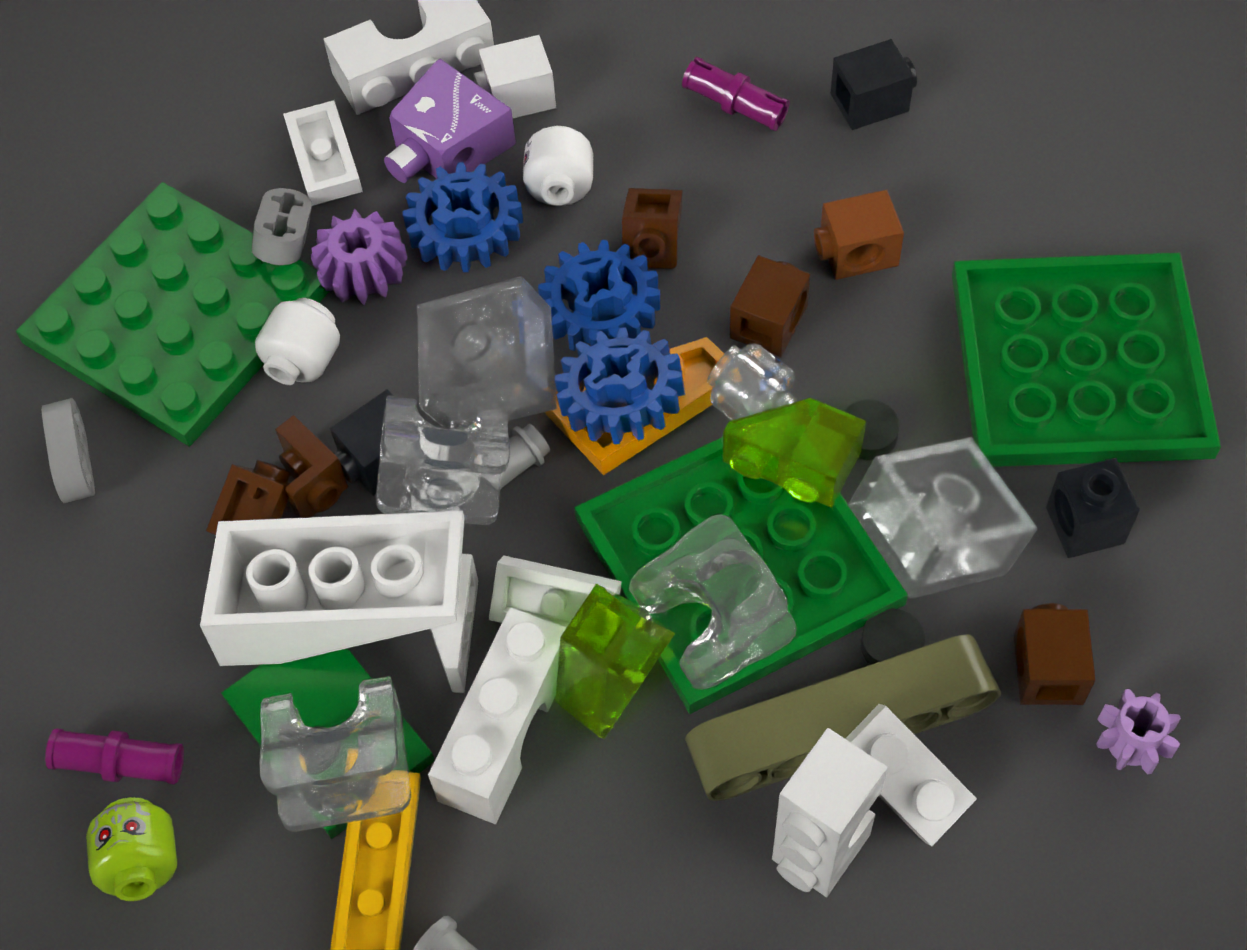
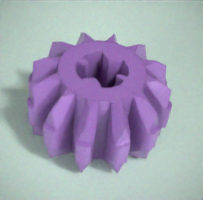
M354 208L350 219L343 221L332 216V229L317 230V245L311 248L313 266L318 270L317 276L321 286L325 287V291H334L342 303L351 296L357 295V299L365 305L369 294L377 293L386 298L387 284H401L403 276L402 267L406 266L407 260L406 248L401 242L399 230L395 227L394 222L384 223L383 218L380 217L377 211L364 219Z

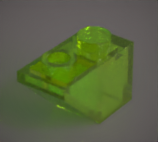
M812 398L729 421L723 431V462L730 464L735 471L745 477L753 479L761 477L780 485L799 500L805 502L817 501L832 508L862 451L866 420Z
M595 584L560 637L555 702L598 737L605 739L675 633L632 601Z

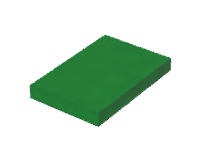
M348 648L282 664H261L221 692L225 701L331 840L347 828L355 768L420 773L435 761L431 750ZM316 726L332 729L336 733L349 734L359 742V750L351 757V768L346 780L336 790L324 795H309L298 790L288 778L283 767V753L290 739L298 732Z

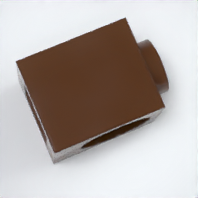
M758 255L730 306V339L782 357L808 307L811 274L799 270L788 262H776Z
M1057 603L1041 604L1032 609H1023L1014 633L1020 705H1084L1096 681L1088 609H1068L1066 606Z

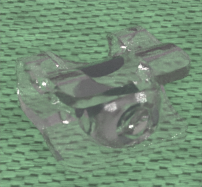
M387 396L381 433L376 491L378 510L384 514L463 511L464 523L489 525L495 522L499 512L501 473L506 471L510 460L507 410L479 406L476 420L469 426L460 429H446L436 427L425 421L418 413L416 399Z
M718 514L701 522L686 533L672 548L639 569L631 579L629 590L641 609L647 614L664 613L685 602H698L712 610V618L708 628L699 638L687 646L680 659V667L695 689L704 690L722 683L746 666L778 651L790 643L796 636L797 626L788 611V601L784 592L779 587L763 559L752 549L733 520L728 516Z
M390 675L363 680L359 685L358 707L352 716L341 725L329 729H314L305 726L298 709L293 704L291 693L267 697L262 700L260 777L266 790L277 795L278 815L284 828L291 832H299L397 814L410 804L411 786L405 750L402 713Z

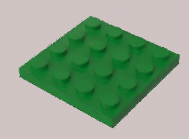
M161 182L16 330V333L21 342L27 347L190 447L265 364L256 353L255 341L273 309L281 302L295 301L298 298L312 299L320 303L330 291H325V287L321 286L317 276L318 270L300 259L288 265H274L256 258L252 253V232L166 183Z
M1181 253L954 261L952 281L977 467L1089 464L1117 458L1118 462L1204 460L1216 458L1221 445Z
M784 408L574 507L576 520L609 577L613 580L622 581L620 596L689 714L864 627L868 619L891 608L899 609L905 606L908 593ZM702 583L718 603L728 623L725 624L709 602L700 586Z

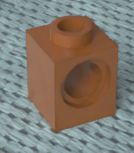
M888 190L823 203L821 227L814 228V242L820 260L828 259L835 280L899 266L904 231Z

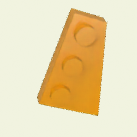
M707 337L669 349L670 354H678L680 358L685 387V395L678 396L679 412L677 414L663 412L666 427L662 430L650 424L643 427L644 439L640 441L634 437L632 432L624 433L620 444H613L611 433L604 432L597 441H592L589 438L587 426L576 432L572 430L569 417L562 416L555 386L537 391L535 395L540 409L604 476L742 386V369Z

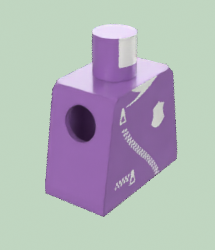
M438 59L391 111L389 119L397 148L384 158V163L389 172L402 183H406L422 168L436 179V168L440 166L448 174L455 173L458 162H464L466 171L473 172L480 163L486 164L516 144L512 110L445 61Z

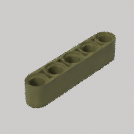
M969 634L958 635L713 718L693 728L686 735L685 741L708 799L720 801L791 778L827 728L846 738L878 704L887 706L915 735L977 713L997 701L1001 696V692L974 636Z

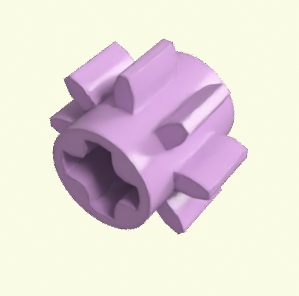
M1125 689L1119 700V709L1113 705L1105 704L1097 719L1109 729L1102 732L1096 745L1101 749L1109 748L1111 754L1117 759L1116 769L1122 770L1126 765H1141L1147 775L1152 774L1159 763L1158 754L1164 758L1172 759L1180 746V743L1175 738L1167 735L1176 728L1181 720L1180 715L1169 714L1160 703V694L1157 692L1151 698L1144 696L1135 697L1130 689ZM1134 726L1141 728L1145 732L1143 737L1132 732Z

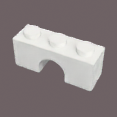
M418 0L423 29L416 35L406 39H391L383 36L376 29L371 19L324 38L332 74L356 115L375 107L383 106L394 99L406 95L438 59H442L459 72L480 65L478 49L494 46L491 21L478 1Z
M512 607L509 608L428 774L438 802L493 824L497 823L522 769L520 760L521 749L531 720L538 709L545 712L549 711L571 664L572 652L568 628Z
M829 728L825 730L780 792L772 860L779 864L777 871L786 881L804 892H810L814 888L825 897L830 894L871 834L876 814L869 809L882 791L888 769L886 765Z

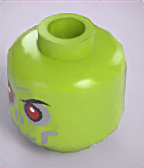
M129 797L110 803L91 821L86 834L88 869L92 883L101 891L117 896L121 900L138 901L152 895L155 890L160 889L173 877L178 864L174 827L170 815L164 809L152 804L148 800Z

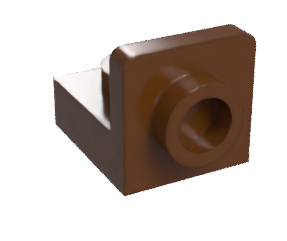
M628 188L622 215V245H629L631 260L645 255L648 268L673 269L677 266L678 232L682 214L683 190Z
M293 415L275 429L284 451L279 455V459L285 469L290 471V475L295 479L285 489L294 513L299 518H309L317 512H324L331 508L338 501L342 492L348 488V484L339 458Z
M261 460L256 461L254 469L232 464L206 531L216 535L219 521L281 519L289 499L285 489L290 484L287 481L291 472Z

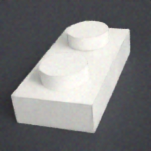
M334 100L283 114L312 206L363 192Z
M503 555L496 566L489 620L502 623L509 608L512 607L568 628L569 638L607 647L613 638L622 581Z
M878 704L845 738L888 767L879 797L930 846H933L977 799L885 705Z

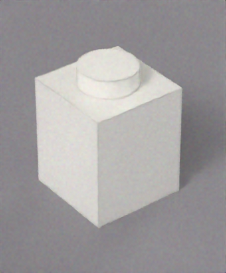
M539 35L478 49L482 71L473 73L474 82L510 107L513 118L556 108L553 72Z

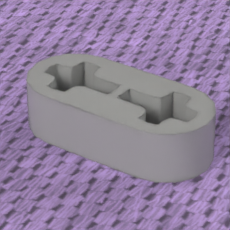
M286 188L272 189L263 195L253 230L252 253L256 258L274 265H288L300 259L309 229L312 208L311 200L307 195Z
M73 398L42 405V420L49 466L59 498L63 503H68L94 496L95 486L87 437L76 402Z

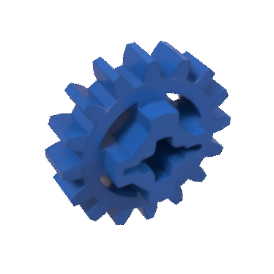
M458 162L456 172L448 174L440 166L436 168L437 179L432 182L421 177L418 180L420 193L407 194L406 199L409 209L403 211V219L412 249H420L421 258L424 262H428L438 256L441 270L446 271L453 262H460L463 273L469 272L471 261L479 260L485 268L490 267V254L495 252L506 257L509 254L507 240L519 241L520 239L519 224L523 223L521 202L518 201L517 188L515 185L506 186L505 175L501 171L490 178L487 177L485 164L480 163L474 172H467L464 162ZM497 208V210L499 211L496 220L493 221V210ZM432 214L433 224L429 226L428 222Z
M601 240L598 250L590 251L589 247L584 242L578 243L579 255L572 257L570 254L561 251L558 254L560 268L555 266L545 267L546 283L538 284L541 318L543 323H550L551 335L555 340L568 334L570 350L575 351V344L579 341L589 343L590 347L597 344L596 333L600 331L608 339H614L617 337L619 329L626 327L629 338L635 339L641 333V327L654 328L655 311L660 310L661 307L658 274L656 271H648L647 257L645 255L631 260L629 245L624 244L617 252L609 251L608 241ZM632 288L634 289L636 295L632 294ZM563 299L568 300V307L574 311L573 313L564 305Z
M626 327L620 328L617 337L614 339H608L600 331L596 333L597 344L591 347L581 341L575 344L578 358H562L561 364L564 373L555 375V384L558 392L556 395L562 416L569 417L571 429L575 432L587 426L589 438L592 441H597L604 432L611 433L613 444H620L623 434L626 432H632L634 437L640 441L644 439L643 427L650 424L662 430L666 427L663 412L677 414L680 410L678 396L685 395L680 358L678 354H670L668 341L665 339L657 341L652 345L650 333L647 330H643L635 339L629 338Z

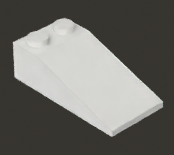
M463 511L219 521L200 627L219 665L282 664L456 623L464 531Z

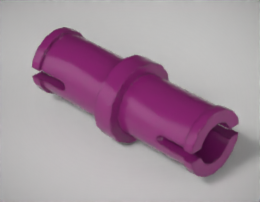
M698 56L694 57V61L689 63L683 76V88L692 90L721 104L723 112L730 115L738 112L769 127L772 131H777L778 126H781L790 106L789 99L781 98L750 83V76L741 72L733 75L703 61Z
M56 728L52 730L47 742L45 762L48 769L99 773L103 781L119 782L122 777H131L175 784L179 781L183 768L184 747L180 743L167 744L129 739L128 733L112 730L108 736L64 731V729Z

